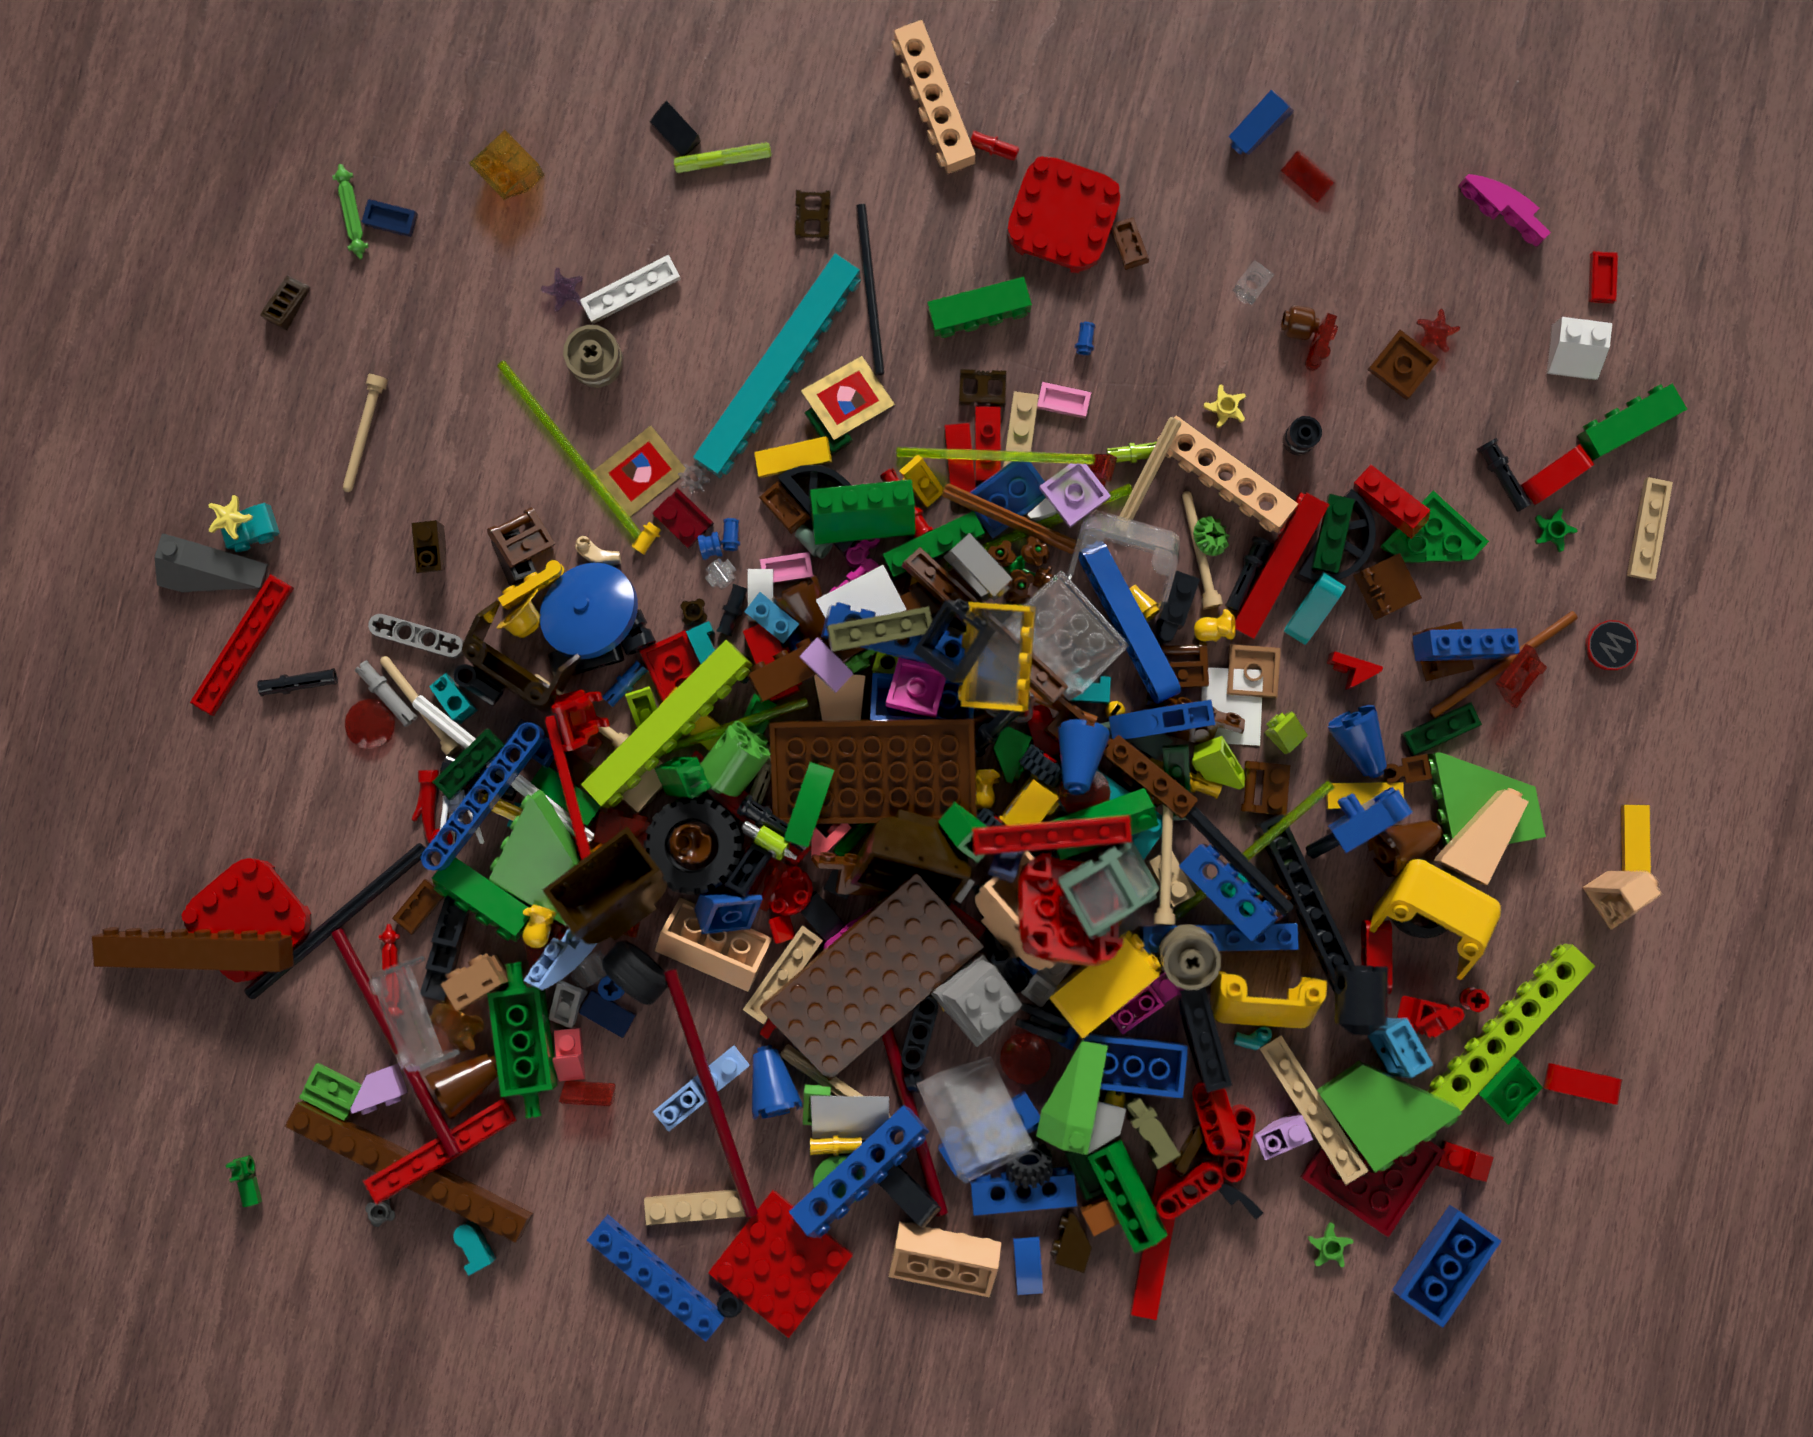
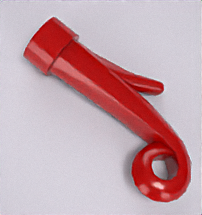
M418 770L420 792L412 821H417L422 813L424 834L427 842L430 844L440 831V828L435 830L437 787L432 782L439 776V770ZM451 832L448 834L447 837L448 843L450 845H452L453 843V836Z

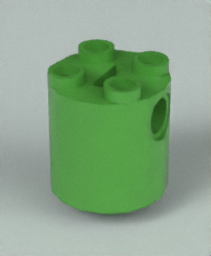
M734 721L700 763L711 785L710 788L717 793H724L729 796L737 797L741 795L770 757V751L766 746L768 739L761 733L754 734L740 721Z

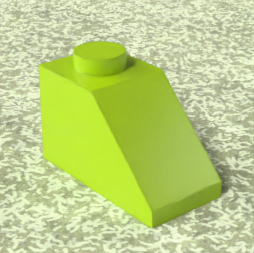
M1223 736L1194 747L1192 764L1197 772H1201L1205 780L1239 790L1244 788L1245 772Z

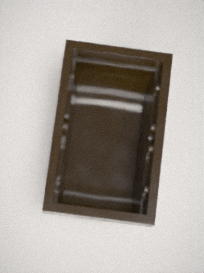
M899 809L894 817L883 818L874 827L857 855L856 866L851 873L850 884L889 894L916 871L949 907L970 879L971 867L968 866V855L956 847L939 824L938 819Z
M626 827L545 887L543 892L577 940L581 938L584 943L591 945L600 943L609 937L616 940L655 911L657 908L654 906V903L662 897L667 884L663 879L664 874L631 830Z

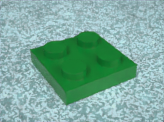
M1513 1056L1495 1077L1485 1085L1479 1095L1501 1120L1509 1125L1543 1087L1521 1061Z

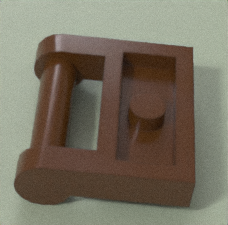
M532 507L524 510V514L498 527L494 525L487 529L490 539L495 542L510 568L555 545L549 532ZM526 523L532 525V528L508 540H505L503 537L504 534Z
M1206 641L1193 645L1164 646V644L1158 643L1165 656L1198 654L1199 661L1169 662L1181 688L1209 686Z
M1245 761L1244 769H1247L1244 804H1241V811L1271 815L1284 814V816H1287L1291 765ZM1257 770L1263 771L1260 805H1254Z

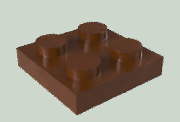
M1400 329L1368 368V371L1405 400H1408L1439 359Z

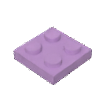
M1078 457L1039 487L1069 528L1111 497L1081 457Z

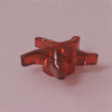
M1443 309L1438 310L1437 318L1434 321L1418 319L1416 321V324L1422 326L1425 331L1420 345L1425 347L1428 343L1436 344L1445 353L1449 351L1446 343L1447 337L1460 330V326L1451 327L1445 324Z

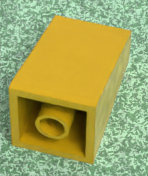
M1129 930L1119 937L1124 938L1123 947L1114 958L1101 966L1082 965L1060 982L1049 997L1082 1039L1158 978L1162 971L1158 959L1153 954L1149 955L1143 948L1144 943L1140 937L1132 934Z

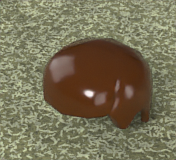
M681 825L674 830L669 840L672 855L681 863H700L707 859L711 852L710 836L703 834L700 827L696 825Z

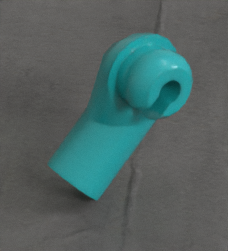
M1266 1026L1260 1027L1250 1035L1236 1032L1233 1044L1258 1050L1271 1040L1272 1032Z

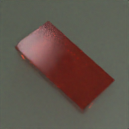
M1297 150L1281 169V172L1317 203L1337 182L1301 150Z
M565 1081L559 1102L561 1104L611 1106L615 1102L616 1085L603 1082Z

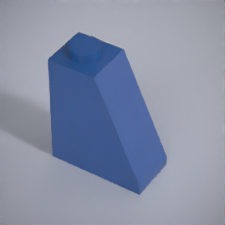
M1270 90L1228 136L1233 141L1230 145L1240 155L1243 152L1250 155L1294 110L1277 93Z

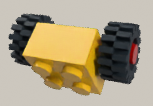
M1031 745L1019 762L1032 774L1004 810L1003 816H999L990 809L983 808L977 816L978 820L988 827L1043 822L1046 814L1051 816L1059 805L1056 788L1063 780L1060 763L1038 747Z

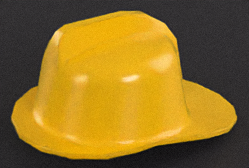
M537 588L522 605L508 614L498 624L497 629L505 628L511 634L520 638H525L539 627L540 615L531 599L539 589Z

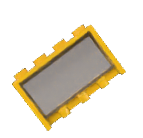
M969 602L970 611L975 615L980 614L990 621L989 626L995 629L996 632L963 681V685L959 686L958 699L961 700V706L1027 711L1036 607ZM964 619V622L967 623V631L962 636V648L965 649L966 654L980 631Z

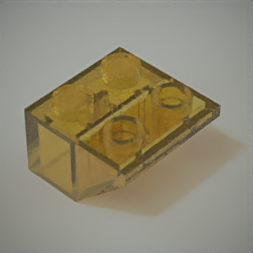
M506 130L499 134L469 162V165L503 200L527 192L544 176L540 165Z

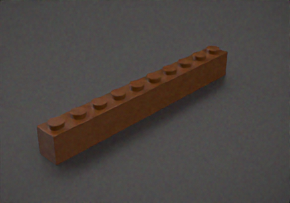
M954 568L947 572L971 595L976 593ZM919 582L907 587L909 592L902 596L898 592L907 609L904 611L929 607L930 614L933 615L939 612L942 604ZM822 631L819 632V639L831 650L829 639L821 637ZM809 638L797 643V649L790 653L786 649L774 655L775 661L767 665L762 661L750 668L752 672L747 677L761 703L816 675L799 658L812 643ZM855 647L833 651V653L841 661H844L865 650V648Z
M304 1100L296 1103L285 1125L286 1128L376 1173L412 1153L349 1120L343 1121ZM442 1167L407 1187V1189L515 1243L522 1237L533 1215L532 1212Z

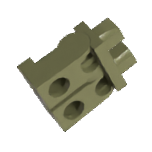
M1137 1095L1125 1102V1106L1131 1114L1127 1119L1139 1134L1149 1142L1153 1150L1148 1153V1156L1158 1169L1180 1156L1163 1126L1155 1118L1158 1115L1149 1104L1145 1106Z

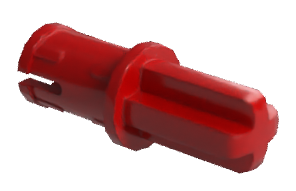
M974 130L970 140L972 147L989 152L990 156L995 154L1015 161L1019 153L1017 146L998 140L999 137L997 136L993 138Z

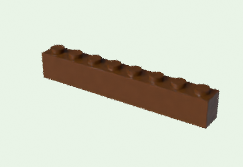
M118 927L102 929L103 933L92 936L94 967L281 972L294 966L292 935H281V931H269L262 935L258 934V931L255 930L234 934V930L218 931V933H211V930L203 929L194 931V933H188V929H176L171 932H165L163 928L150 929L148 932H142V928H130L125 931H119Z

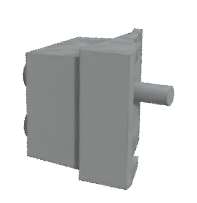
M978 952L931 992L935 1000L951 1016L976 1047L1023 1006L995 966L990 964L986 957Z

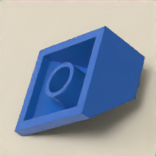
M731 892L700 894L694 910L702 934L750 929L763 900L762 896L747 894L745 897Z

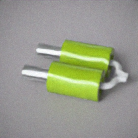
M748 821L744 822L742 825L743 833L754 839L755 844L773 854L772 858L781 861L784 856L796 860L797 856L788 850L790 842L784 840V837L764 825L759 829Z

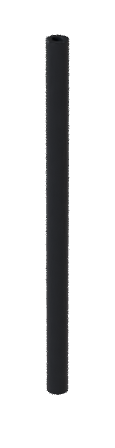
M858 204L856 209L874 372L876 376L884 375L885 372L866 204Z

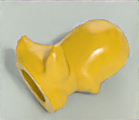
M1227 609L1223 610V614L1219 618L1203 617L1196 621L1194 625V635L1200 641L1217 642L1221 637H1226L1229 640L1235 637V617Z
M994 769L976 770L977 810L989 809L994 804L993 784L999 783L998 778L1000 777V774Z
M535 904L523 911V915L530 916L522 936L528 946L541 948L547 944L551 932L550 924L553 922L557 912Z

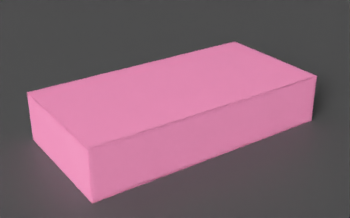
M1042 382L1037 408L1085 419L1091 392Z
M810 552L760 559L761 569L774 570V584L810 579L813 576Z

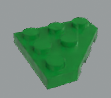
M1433 490L1421 502L1431 511L1429 521L1411 539L1397 528L1380 547L1391 557L1400 553L1405 563L1458 562L1473 560L1489 541Z

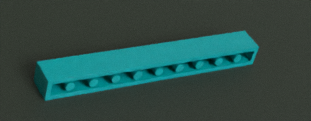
M836 253L832 256L693 456L696 463L718 478H721L723 474L727 475L734 466L733 460L738 453L741 455L749 444L747 440L752 433L756 434L763 424L761 419L766 413L770 414L777 404L775 399L780 392H786L791 384L789 379L794 372L798 373L805 364L803 359L807 353H812L819 343L818 337L822 332L826 333L833 323L832 317L836 312L840 313L847 303L846 297L850 291L854 293L861 283V279H859L860 269Z

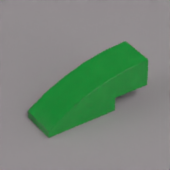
M813 762L809 763L784 840L807 848L809 847L834 769Z
M542 765L530 783L543 791L546 796L569 813L559 774L550 767L546 768ZM574 785L583 822L585 825L591 826L604 807L600 806L585 790Z

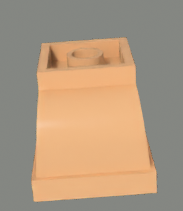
M1024 851L1014 882L1011 883L993 876L979 889L980 892L976 895L975 902L979 911L984 916L981 922L1003 947L1008 946L1016 958L1020 957L1034 969L1042 970L1046 967L1050 969L1058 962L1042 960L1034 957L1032 954H1026L1022 949L1019 934L1018 880L1022 866L1034 859L1028 851Z

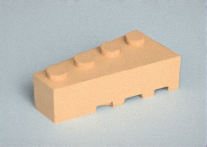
M1606 871L1582 887L1610 930L1638 913L1661 895L1657 888L1659 886L1657 880L1647 871Z

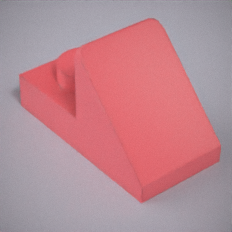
M848 823L833 824L827 830L830 834L827 838L815 827L811 839V859L812 855L829 852L852 827Z
M581 1027L554 1030L556 1057L553 1058V1064L559 1082L585 1079Z

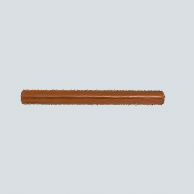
M946 484L942 491L944 498L1029 536L1038 538L1040 541L1069 554L1075 555L1080 549V542L952 484Z

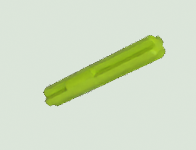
M766 142L678 157L674 159V167L677 173L763 159L771 157V149L769 143Z

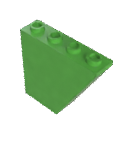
M1441 752L1428 754L1430 771L1434 781L1432 794L1434 799H1437L1439 806L1437 819L1439 824H1442L1444 830L1442 835L1443 847L1457 835L1497 791L1507 790L1508 788L1522 794L1521 798L1528 801L1508 844L1546 837L1535 786Z
M538 790L531 796L528 794L524 798L520 806L523 811L512 822L510 829L513 831L510 837L507 836L501 844L500 850H502L500 857L493 861L490 870L493 872L489 881L531 906L535 904L557 912L543 892V889L582 860L574 839L544 792ZM557 912L554 919L567 926Z
M1361 1061L1356 1062L1317 1089L1320 1096L1375 1172L1379 1169L1380 1171L1388 1169L1393 1165L1394 1159L1400 1155L1406 1156L1415 1150L1416 1144L1422 1140L1424 1142L1431 1140L1436 1136L1438 1129L1444 1125L1445 1127L1453 1125L1458 1121V1116L1462 1114L1455 1104Z

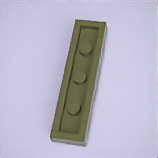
M929 607L828 625L826 628L831 652L924 635L932 623Z

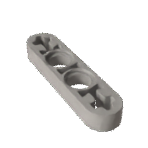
M376 614L369 620L368 627L370 632L378 637L450 658H458L463 655L462 645L464 640L454 634L384 614ZM383 620V623L393 627V631L381 629L379 632L376 623H381ZM409 626L412 631L411 636L405 640L401 639L399 636L400 628ZM426 633H433L436 637L435 643L432 646H425L423 644V637ZM456 640L459 648L450 653L451 649L442 646L441 643L442 641L453 643Z

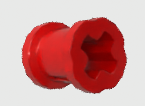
M1473 987L1464 989L1459 997L1460 1003L1465 1009L1475 1012H1482L1488 1008L1490 998L1484 990ZM1471 997H1478V1002H1471Z

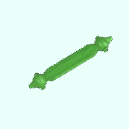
M339 164L338 171L332 177L333 180H337L340 183L338 187L347 234L352 240L348 250L355 253L359 259H363V253L369 247L368 243H364L361 240L363 236L354 190L349 183L350 178H353V173H349L342 164Z

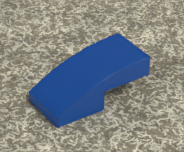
M1039 1237L1013 1239L1017 1295L1043 1293Z

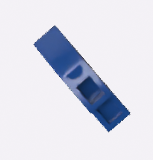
M1212 700L1109 716L1112 739H1115L1117 735L1124 739H1132L1216 725Z

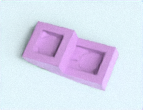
M816 638L799 656L835 693L853 675L850 669L819 638Z

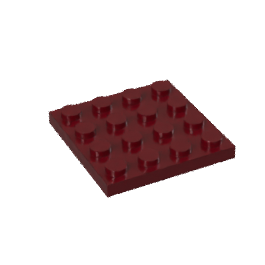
M1337 1120V1123L1368 1172L1345 1184L1320 1146L1300 1177L1389 1238L1445 1151L1431 1141L1424 1142L1422 1140L1415 1145L1413 1152L1406 1156L1400 1155L1394 1159L1391 1167L1384 1171L1379 1169L1375 1172Z

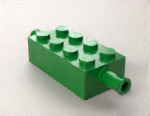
M522 962L505 964L509 987H506V990L488 993L487 996L501 1097L519 1094L523 1096L525 1118L527 1119L542 1116L538 1093L554 1089L558 1086V1081L553 1064L554 1051L545 989L540 990L534 986L524 984Z

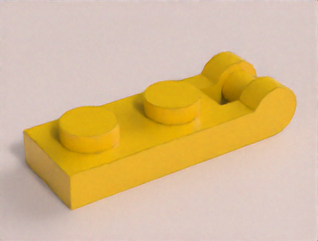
M551 560L542 572L531 573L524 578L525 582L517 587L512 585L503 590V595L498 597V600L504 608L509 610L529 598L537 588L539 589L537 592L554 583L565 573V568L558 561Z

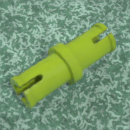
M1157 442L1139 445L1129 443L1128 446L1107 448L1108 464L1126 461L1136 463L1137 460L1148 459Z

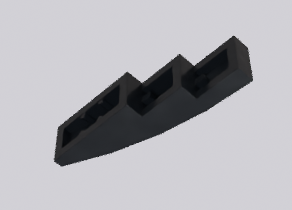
M448 895L444 899L431 940L433 945L425 967L426 975L419 993L421 998L446 1003L447 994L441 984L447 981L446 975L456 969L470 912L469 909L465 912L454 904L456 900Z

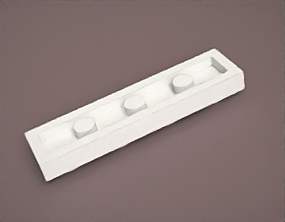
M667 255L580 299L592 324L671 285L681 278L671 258Z

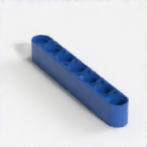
M1099 541L1079 550L1077 554L1080 564L1153 701L1160 703L1181 693L1180 683L1105 543Z
M524 723L512 735L424 850L421 861L426 869L441 871L452 863L544 742L545 733L540 726L533 723ZM534 728L536 737L533 741L528 742L526 740V733L529 729ZM518 749L520 751V758L517 762L513 763L510 759V754L513 750ZM502 769L505 777L502 782L497 783L494 778L495 773ZM486 790L489 798L486 803L482 804L479 801V794ZM467 811H471L473 819L469 824H465L463 821V815ZM454 831L457 835V840L453 845H450L447 837L450 832ZM435 852H438L441 856V861L437 866L432 863V856Z

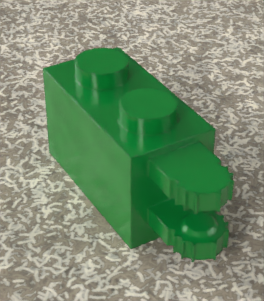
M673 757L654 768L668 796H677V798L688 797L691 799L699 796L711 787L697 757Z

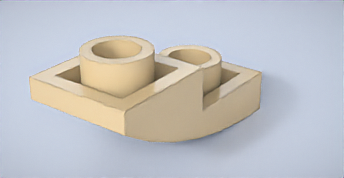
M655 769L646 771L640 777V783L633 789H628L622 795V801L637 814L645 809L663 788Z

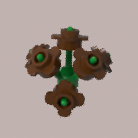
M1032 536L1027 538V544L1021 549L1022 555L1017 558L1011 550V542L1007 540L1003 541L999 546L990 547L988 550L991 557L1012 578L1007 584L1010 588L1007 590L1008 598L1005 599L1006 602H1011V605L1021 606L1026 604V599L1031 598L1028 595V587L1031 583L1034 587L1038 588V594H1041L1044 588L1049 589L1053 584L1052 566H1049L1047 570L1040 567L1036 573L1024 569L1025 562L1040 566L1042 563L1046 564L1047 559H1049L1048 555H1050L1048 546L1043 541L1040 542L1038 538Z

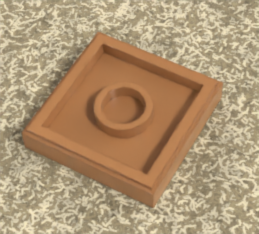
M1230 644L1227 695L1278 698L1281 648ZM1234 669H1244V676L1250 681H1258L1263 677L1262 692L1233 690ZM1247 669L1261 670V674L1258 678H1250L1247 675Z

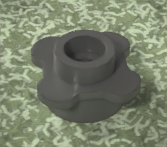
M389 1198L378 1205L372 1202L366 1205V1212L374 1227H379L387 1220H394L396 1213L389 1205ZM379 1209L383 1211L382 1214H379Z

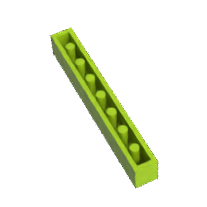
M725 640L581 785L600 806L610 808L618 805L623 799L622 795L628 789L636 787L641 781L640 777L646 771L654 769L659 763L658 759L665 752H671L677 746L676 741L683 734H689L696 726L694 723L701 716H707L713 710V704L719 698H725L731 692V686L737 680L741 681L749 674V668L752 666L750 661L732 643Z

